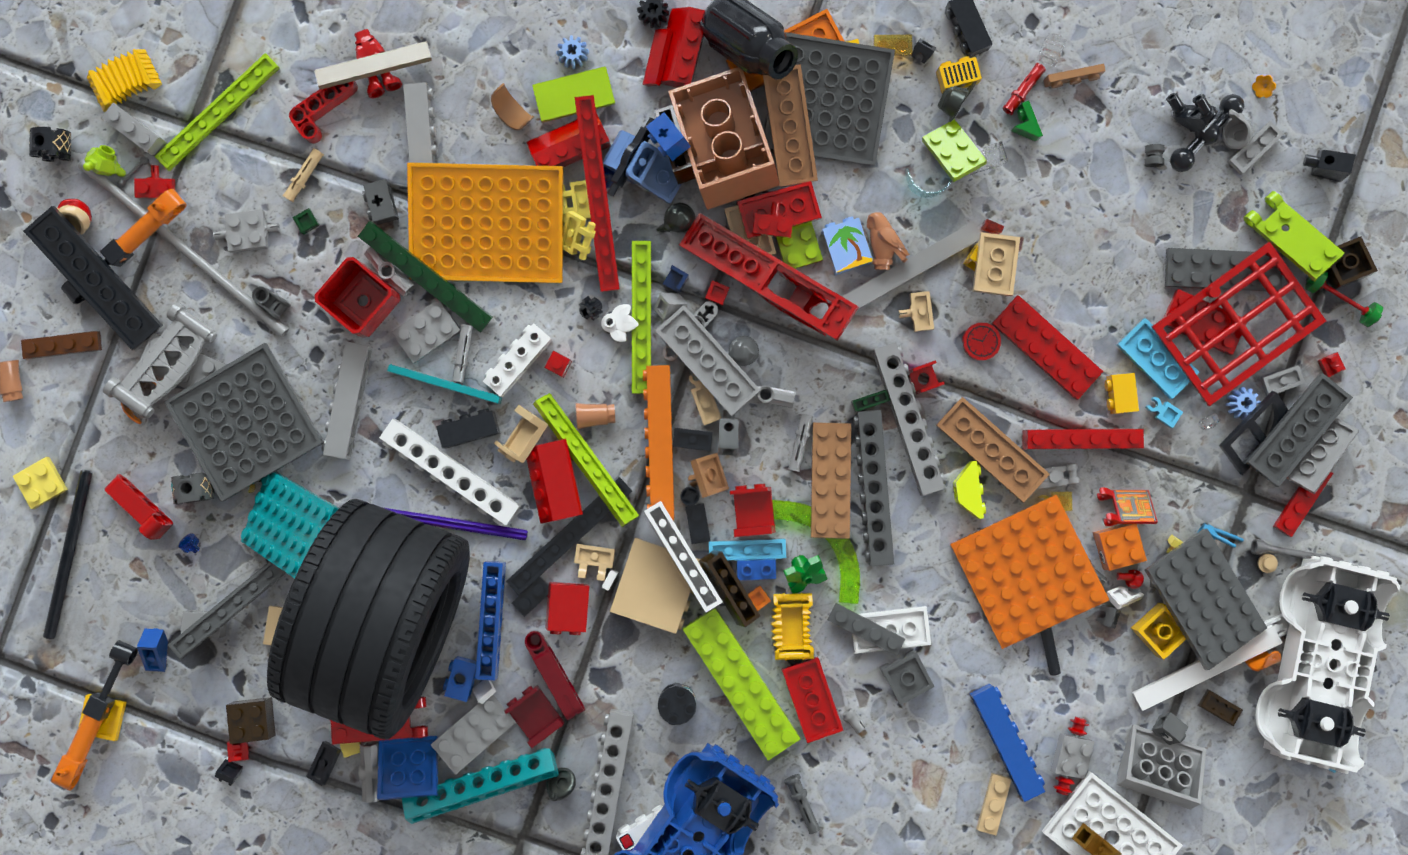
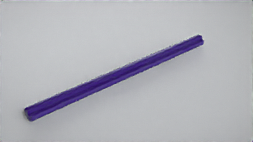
M385 508L435 527L518 540H526L528 536V531L523 529Z

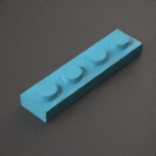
M786 539L709 541V553L713 550L722 551L727 560L786 558Z

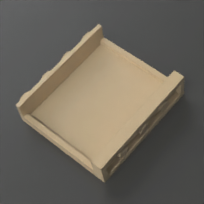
M635 537L610 612L676 634L677 630L682 629L684 623L682 615L684 611L687 612L691 601L688 600V597L693 592L665 547Z

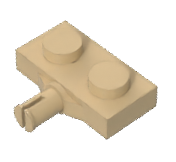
M930 291L910 293V309L899 310V318L911 317L914 332L934 330Z

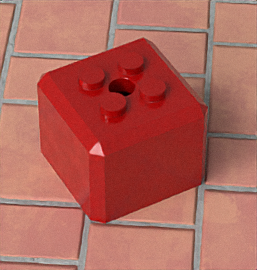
M347 257L317 291L315 302L352 334L366 338L373 334L400 302V294L364 263L354 257ZM361 296L368 297V303L365 306L359 304Z

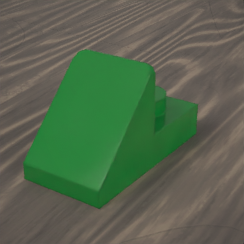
M1028 100L1021 103L1017 110L1018 117L1023 123L1014 126L1011 132L1032 141H1038L1043 134Z

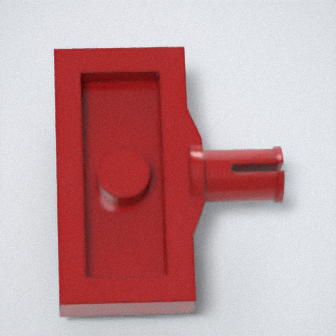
M150 165L151 177L134 178L135 198H158L169 189L175 190V179L159 177V166Z
M772 202L771 213L769 214L755 213L752 233L791 238L794 218L778 215L780 203L777 202L775 210L776 202Z

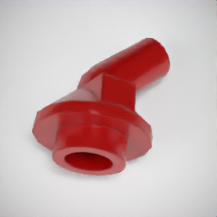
M1133 569L1128 570V573L1117 572L1116 574L1117 580H1125L1126 585L1132 589L1139 588L1144 582V576L1138 570Z

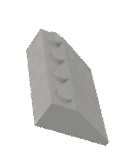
M1133 724L1119 765L1117 785L1191 810L1201 804L1207 749L1185 741L1169 745L1152 730Z

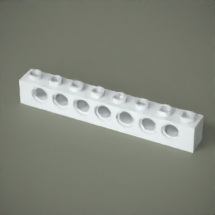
M392 419L379 437L384 441L382 443L384 446L391 450L393 448L398 450L400 457L407 461L410 459L415 462L414 466L422 472L426 470L431 473L430 477L439 483L441 480L447 484L445 486L446 489L454 494L457 491L462 495V500L468 504L474 503L477 505V510L482 514L487 515L488 513L493 516V521L498 525H509L521 508V505L397 419ZM401 436H405L407 439L404 446L399 444ZM417 447H421L423 451L420 457H416L414 454V450ZM434 457L438 460L436 468L430 466V460ZM449 468L454 471L452 479H448L445 475L446 470ZM464 479L470 482V487L467 490L461 487V482ZM480 490H483L486 494L483 501L477 498V493ZM495 501L501 503L502 508L499 512L494 511L492 508Z

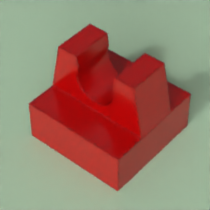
M1338 352L1318 360L1323 374L1327 377L1346 370Z
M227 742L228 762L249 760L248 742L236 744Z

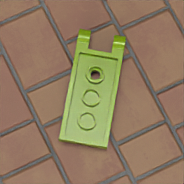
M1272 191L1264 198L1266 204L1275 210L1265 221L1254 210H1251L1243 217L1248 226L1252 227L1268 242L1270 241L1277 250L1314 282L1345 254L1285 203L1281 195L1275 191ZM1282 226H1288L1289 230L1283 231Z

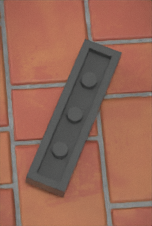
M835 603L827 619L896 656L905 641L904 637L838 603Z

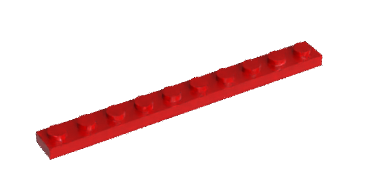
M594 95L574 97L591 222L596 224L594 229L596 232L594 246L601 292L618 290L620 288Z

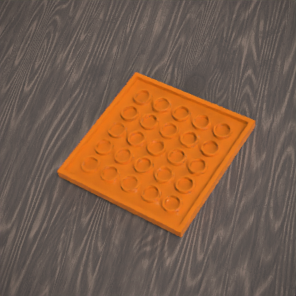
M1057 494L950 544L1002 649L1109 601Z

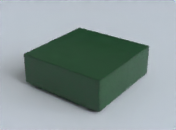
M310 208L292 217L303 235L320 226Z

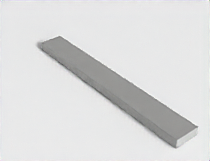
M973 221L908 258L905 263L901 262L842 297L856 304L859 307L858 309L976 243L979 241L981 232Z

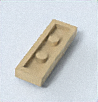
M991 773L976 827L978 831L997 835L1011 778Z

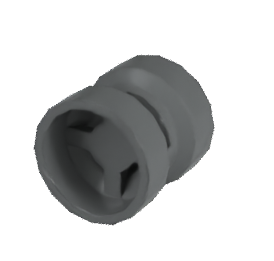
M1150 144L1145 146L1147 158L1144 165L1146 167L1164 166L1163 153L1165 152V145Z

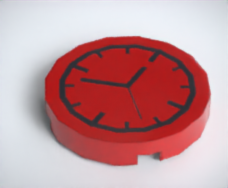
M988 323L971 325L965 331L962 338L964 351L970 358L982 361L994 357L1001 346V336L998 330Z

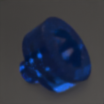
M190 533L180 541L178 547L184 553L190 551L197 553L200 549L197 546L199 538Z

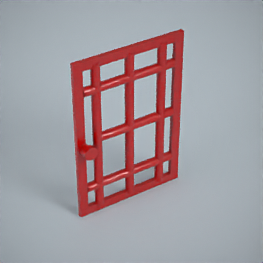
M1269 241L1151 327L1207 406H1211L1325 323L1326 319ZM1267 253L1271 259L1259 267L1255 261ZM1275 265L1288 282L1287 285L1276 291L1264 274ZM1249 266L1252 273L1220 296L1221 290L1219 287ZM1258 279L1270 297L1239 318L1227 300ZM1291 290H1294L1305 306L1296 315H1293L1282 299ZM1205 297L1217 298L1185 321L1182 317L1183 313ZM1275 303L1288 321L1257 342L1245 324ZM1221 305L1233 324L1203 345L1190 327ZM1311 314L1314 320L1305 327H1302L1299 321ZM1175 320L1179 326L1167 334L1163 328ZM1293 327L1296 331L1294 335L1268 354H1265L1262 348ZM1236 330H1239L1250 348L1220 369L1208 351ZM1183 332L1196 349L1186 358H1184L1172 341ZM1254 354L1257 355L1259 358L1257 362L1231 381H1228L1225 376ZM1199 357L1203 358L1213 372V375L1204 382H1201L1190 366ZM1219 381L1222 387L1213 394H1210L1207 388Z

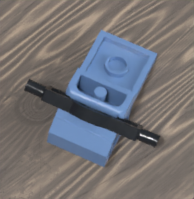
M649 117L646 125L640 127L636 136L623 130L619 131L603 160V166L615 172L611 179L613 183L607 192L609 195L614 197L618 188H622L627 180L632 184H638L668 204H671L682 184L678 185L669 157H664L656 147L648 143L650 138L647 135L650 132L646 126L655 119Z

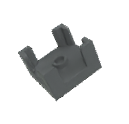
M915 650L905 653V657L890 665L886 663L879 667L900 705L935 687Z

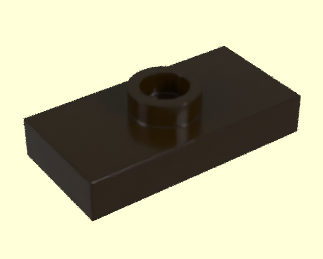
M1208 689L1198 704L1199 707L1233 727L1243 709Z

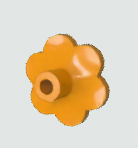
M1259 75L1256 77V82L1252 84V89L1256 91L1255 94L1258 98H1268L1272 96L1273 91L1276 89V83L1273 82L1271 75Z

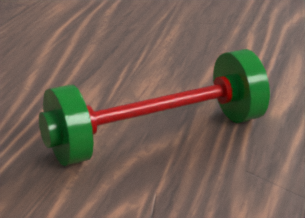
M1328 272L1323 273L1315 282L1309 276L1307 277L1306 290L1315 293L1318 289L1324 288L1361 311L1359 322L1362 325L1370 327L1380 320L1383 306L1373 302L1364 308L1327 285Z

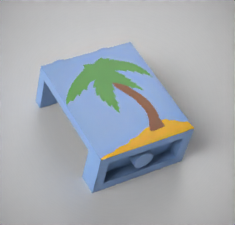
M852 216L843 219V223L837 225L835 222L826 224L821 231V235L825 237L834 265L832 268L834 275L870 265L873 262L859 218L854 219Z

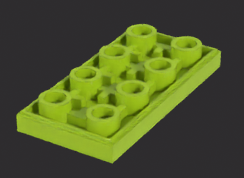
M606 66L532 85L542 123L577 114L574 97L594 95L596 109L615 105Z

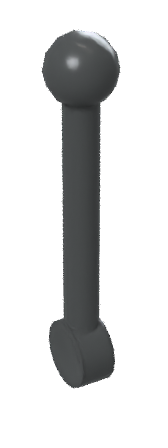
M142 156L140 162L122 180H118V186H125V182L143 164H148L149 159Z

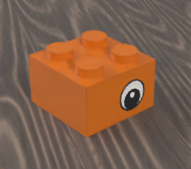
M1122 524L1093 532L1103 570L1111 571L1147 561L1137 524Z

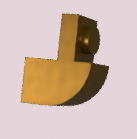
M1084 823L1072 837L1076 843L1092 855L1122 854Z

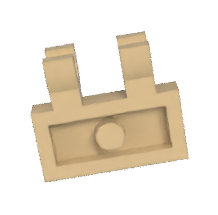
M577 544L574 563L580 564L578 577H587L588 565L598 566L597 580L605 581L607 568H613L615 549Z

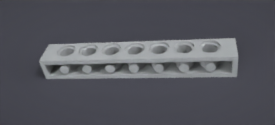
M896 342L876 348L872 353L884 389L887 390L890 399L889 404L920 496L945 489L946 479L944 474L939 471L940 461L938 456L933 454L932 448L934 444L931 436H927L926 429H928L925 418H921L919 411H922L919 400H915L913 393H916L913 382H909L907 376L910 374L907 364H903L901 358L903 357L902 348L900 345L897 346ZM889 359L895 360V369H890L887 366ZM895 377L902 379L901 387H896L893 384ZM901 395L908 397L909 402L906 406L902 405L899 401ZM908 413L913 414L915 418L912 424L906 422L905 417ZM914 431H917L921 436L918 442L912 440V433ZM921 449L927 453V457L923 461L918 458V452ZM926 468H930L933 471V475L929 479L924 476Z
M611 709L610 714L605 716L604 725L607 726V731L602 733L601 745H604L603 752H599L597 764L601 765L600 770L595 772L594 783H597L596 791L592 790L590 802L594 804L593 810L589 809L587 821L590 822L589 829H585L583 841H587L586 848H582L581 855H609L634 714L632 712ZM619 727L622 734L616 736L612 733L611 729ZM615 746L618 749V753L612 755L608 752V748ZM608 765L613 766L615 772L608 774L605 771V767ZM603 785H609L612 791L609 793H605L602 791L601 787ZM600 804H605L608 807V810L606 812H601L598 809V806ZM600 823L605 829L597 831L594 825ZM598 843L600 844L601 849L594 850L592 849L591 844Z

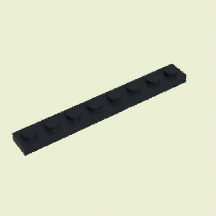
M621 477L615 481L625 497L632 492V489ZM600 496L582 511L583 515L576 516L506 581L518 595L526 590L611 512Z

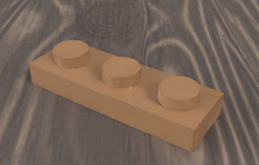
M1099 64L1049 74L1043 80L1044 86L1058 88L1063 86L1064 83L1070 82V85H1074L1085 79L1089 81L1097 80L1106 71L1105 65Z

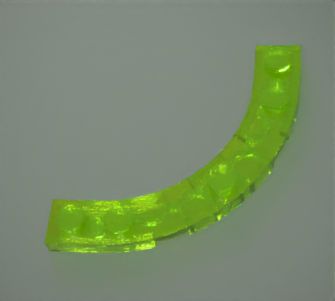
M773 500L774 519L794 521L811 527V506L791 501ZM825 538L835 552L839 564L840 588L838 602L858 604L860 570L854 547L850 539Z

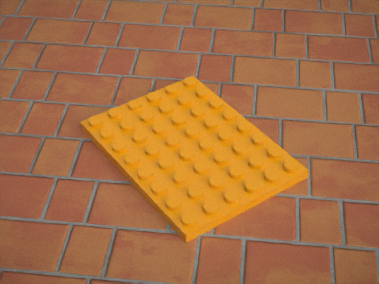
M407 163L409 251L445 280L563 283V166Z

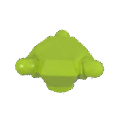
M100 145L99 148H91L84 159L83 169L85 171L92 170L96 174L105 176L116 174L119 177H124L126 175V171L118 164L114 149L109 146Z

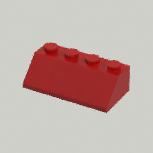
M693 7L671 9L667 28L672 30L673 33L662 75V85L679 88L693 83L704 38L700 21L705 10Z
M597 115L602 151L611 147V144ZM578 120L526 142L536 166H563L564 168L583 159Z
M562 439L535 445L526 460L540 524L583 515L567 440Z

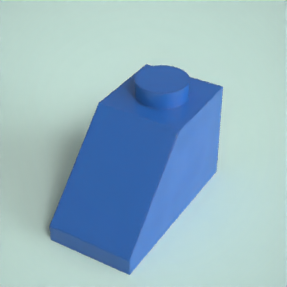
M144 628L137 649L145 671L165 672L168 649L165 631L157 628Z

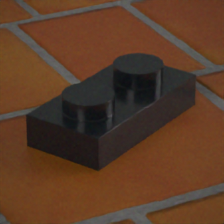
M675 428L672 447L711 451L713 432Z
M704 503L685 506L691 543L709 542L710 535Z
M541 576L538 577L512 604L525 617L548 596L549 585Z
M323 741L306 777L320 786L326 785L341 753V749L327 741Z

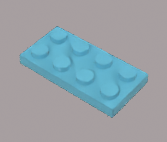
M1143 318L1116 346L1169 399H1173L1190 380L1151 326L1153 325L1146 318ZM1190 364L1191 368L1197 375L1199 371L1192 364Z

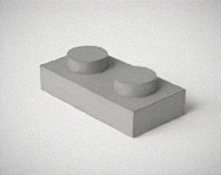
M1299 365L1260 378L1266 396L1271 391L1279 393L1305 383Z

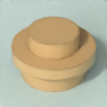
M1263 554L1259 557L1257 564L1262 572L1271 573L1276 570L1278 561L1272 554Z

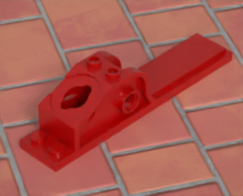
M701 213L698 214L679 244L683 249L747 286L781 312L824 336H830L838 341L859 308L856 304ZM776 273L796 286L789 300L782 299L767 288ZM826 303L829 309L822 319L810 313L814 306Z

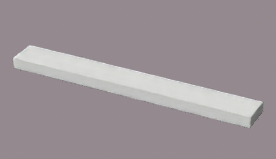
M1270 625L1266 630L1212 669L1205 670L1198 660L1132 692L1140 710L1144 711L1282 644V641L1275 627Z

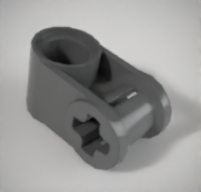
M259 286L252 292L253 300L278 320L281 319V315L286 308L291 306L288 301L268 288ZM265 291L267 297L261 301L259 298L260 293Z

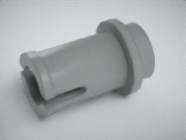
M849 708L842 714L843 720L851 725L856 734L865 729L866 725L857 716L856 710Z

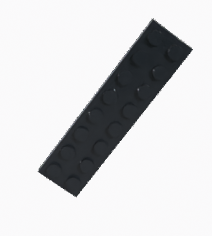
M51 206L23 230L131 350H135L163 326L55 206Z

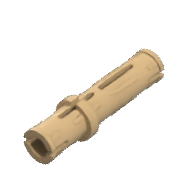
M315 148L312 149L295 178L292 177L290 180L292 182L282 195L283 197L294 202L301 189L305 188L304 184L324 156L323 153Z

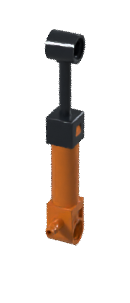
M169 189L162 193L147 208L149 211L121 237L112 239L100 250V253L105 257L104 261L112 266L121 267L134 255L133 251L163 224L168 225L186 208L187 204L174 189ZM68 280L62 285V291L73 304H79L85 300Z
M118 640L113 645L109 653V658L115 661L101 693L98 692L90 695L82 712L84 717L67 753L62 756L52 776L51 782L71 791L78 783L88 761L86 757L103 720L108 718L115 703V699L108 697L122 665L129 666L137 656L138 649L121 640Z

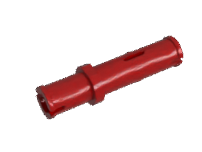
M1036 63L1018 89L1011 93V98L1002 107L1005 113L1012 115L1019 104L1026 100V95L1046 71L1042 64Z

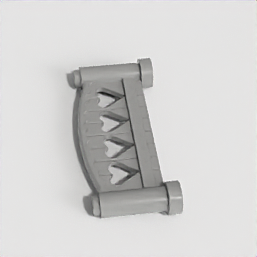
M179 302L172 305L167 312V318L173 322L125 379L120 381L114 377L103 388L104 394L110 398H116L142 418L148 419L153 415L155 411L152 408L153 404L170 393L184 379L196 362L204 343H212L217 337L215 330L186 311V307ZM177 337L194 338V343L189 345L188 350L183 351ZM165 352H180L182 357L177 360L174 366H170ZM152 367L169 368V373L164 375L162 381H157ZM140 382H154L157 386L154 390H151L149 396H144Z

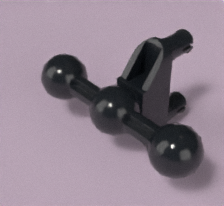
M1177 93L1170 94L1166 101L1173 110L1174 119L1180 125L1189 129L1190 132H1195V139L1186 148H1179L1172 153L1170 157L1171 167L1178 172L1190 170L1195 163L1194 155L1203 145H1211L1218 140L1220 135L1219 128L1228 118L1230 119L1229 111L1232 109L1237 113L1243 112L1245 107L1244 100L1236 94L1227 95L1221 100L1219 105L1220 112L1218 113L1216 107L1209 104L1204 94H1199L1193 98L1192 101L1195 105L1184 104Z

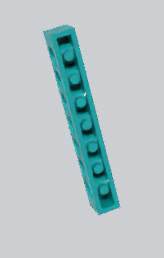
M541 748L536 753L530 755L523 754L518 756V759L512 761L505 760L494 767L486 766L476 773L468 772L463 774V777L447 779L444 783L438 785V796L402 798L405 820L414 824L559 776L555 755L550 748ZM539 763V766L532 770L533 764ZM516 769H521L518 775L513 776ZM502 775L501 780L495 782L496 777ZM483 781V785L477 788V784ZM465 787L464 792L458 794L459 789ZM446 793V797L440 800L441 795ZM425 799H428L427 804L425 806H422V802Z

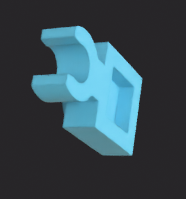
M1152 397L1151 400L1155 402V407L1146 405L1145 408L1150 412H1157L1155 418L1169 428H1173L1183 414V411L1168 401L1162 405L1159 398Z

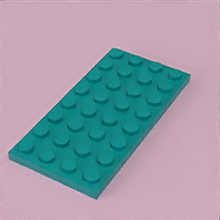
M273 472L261 481V488L255 496V504L248 514L247 525L241 533V542L295 579L317 535L339 507L281 474Z

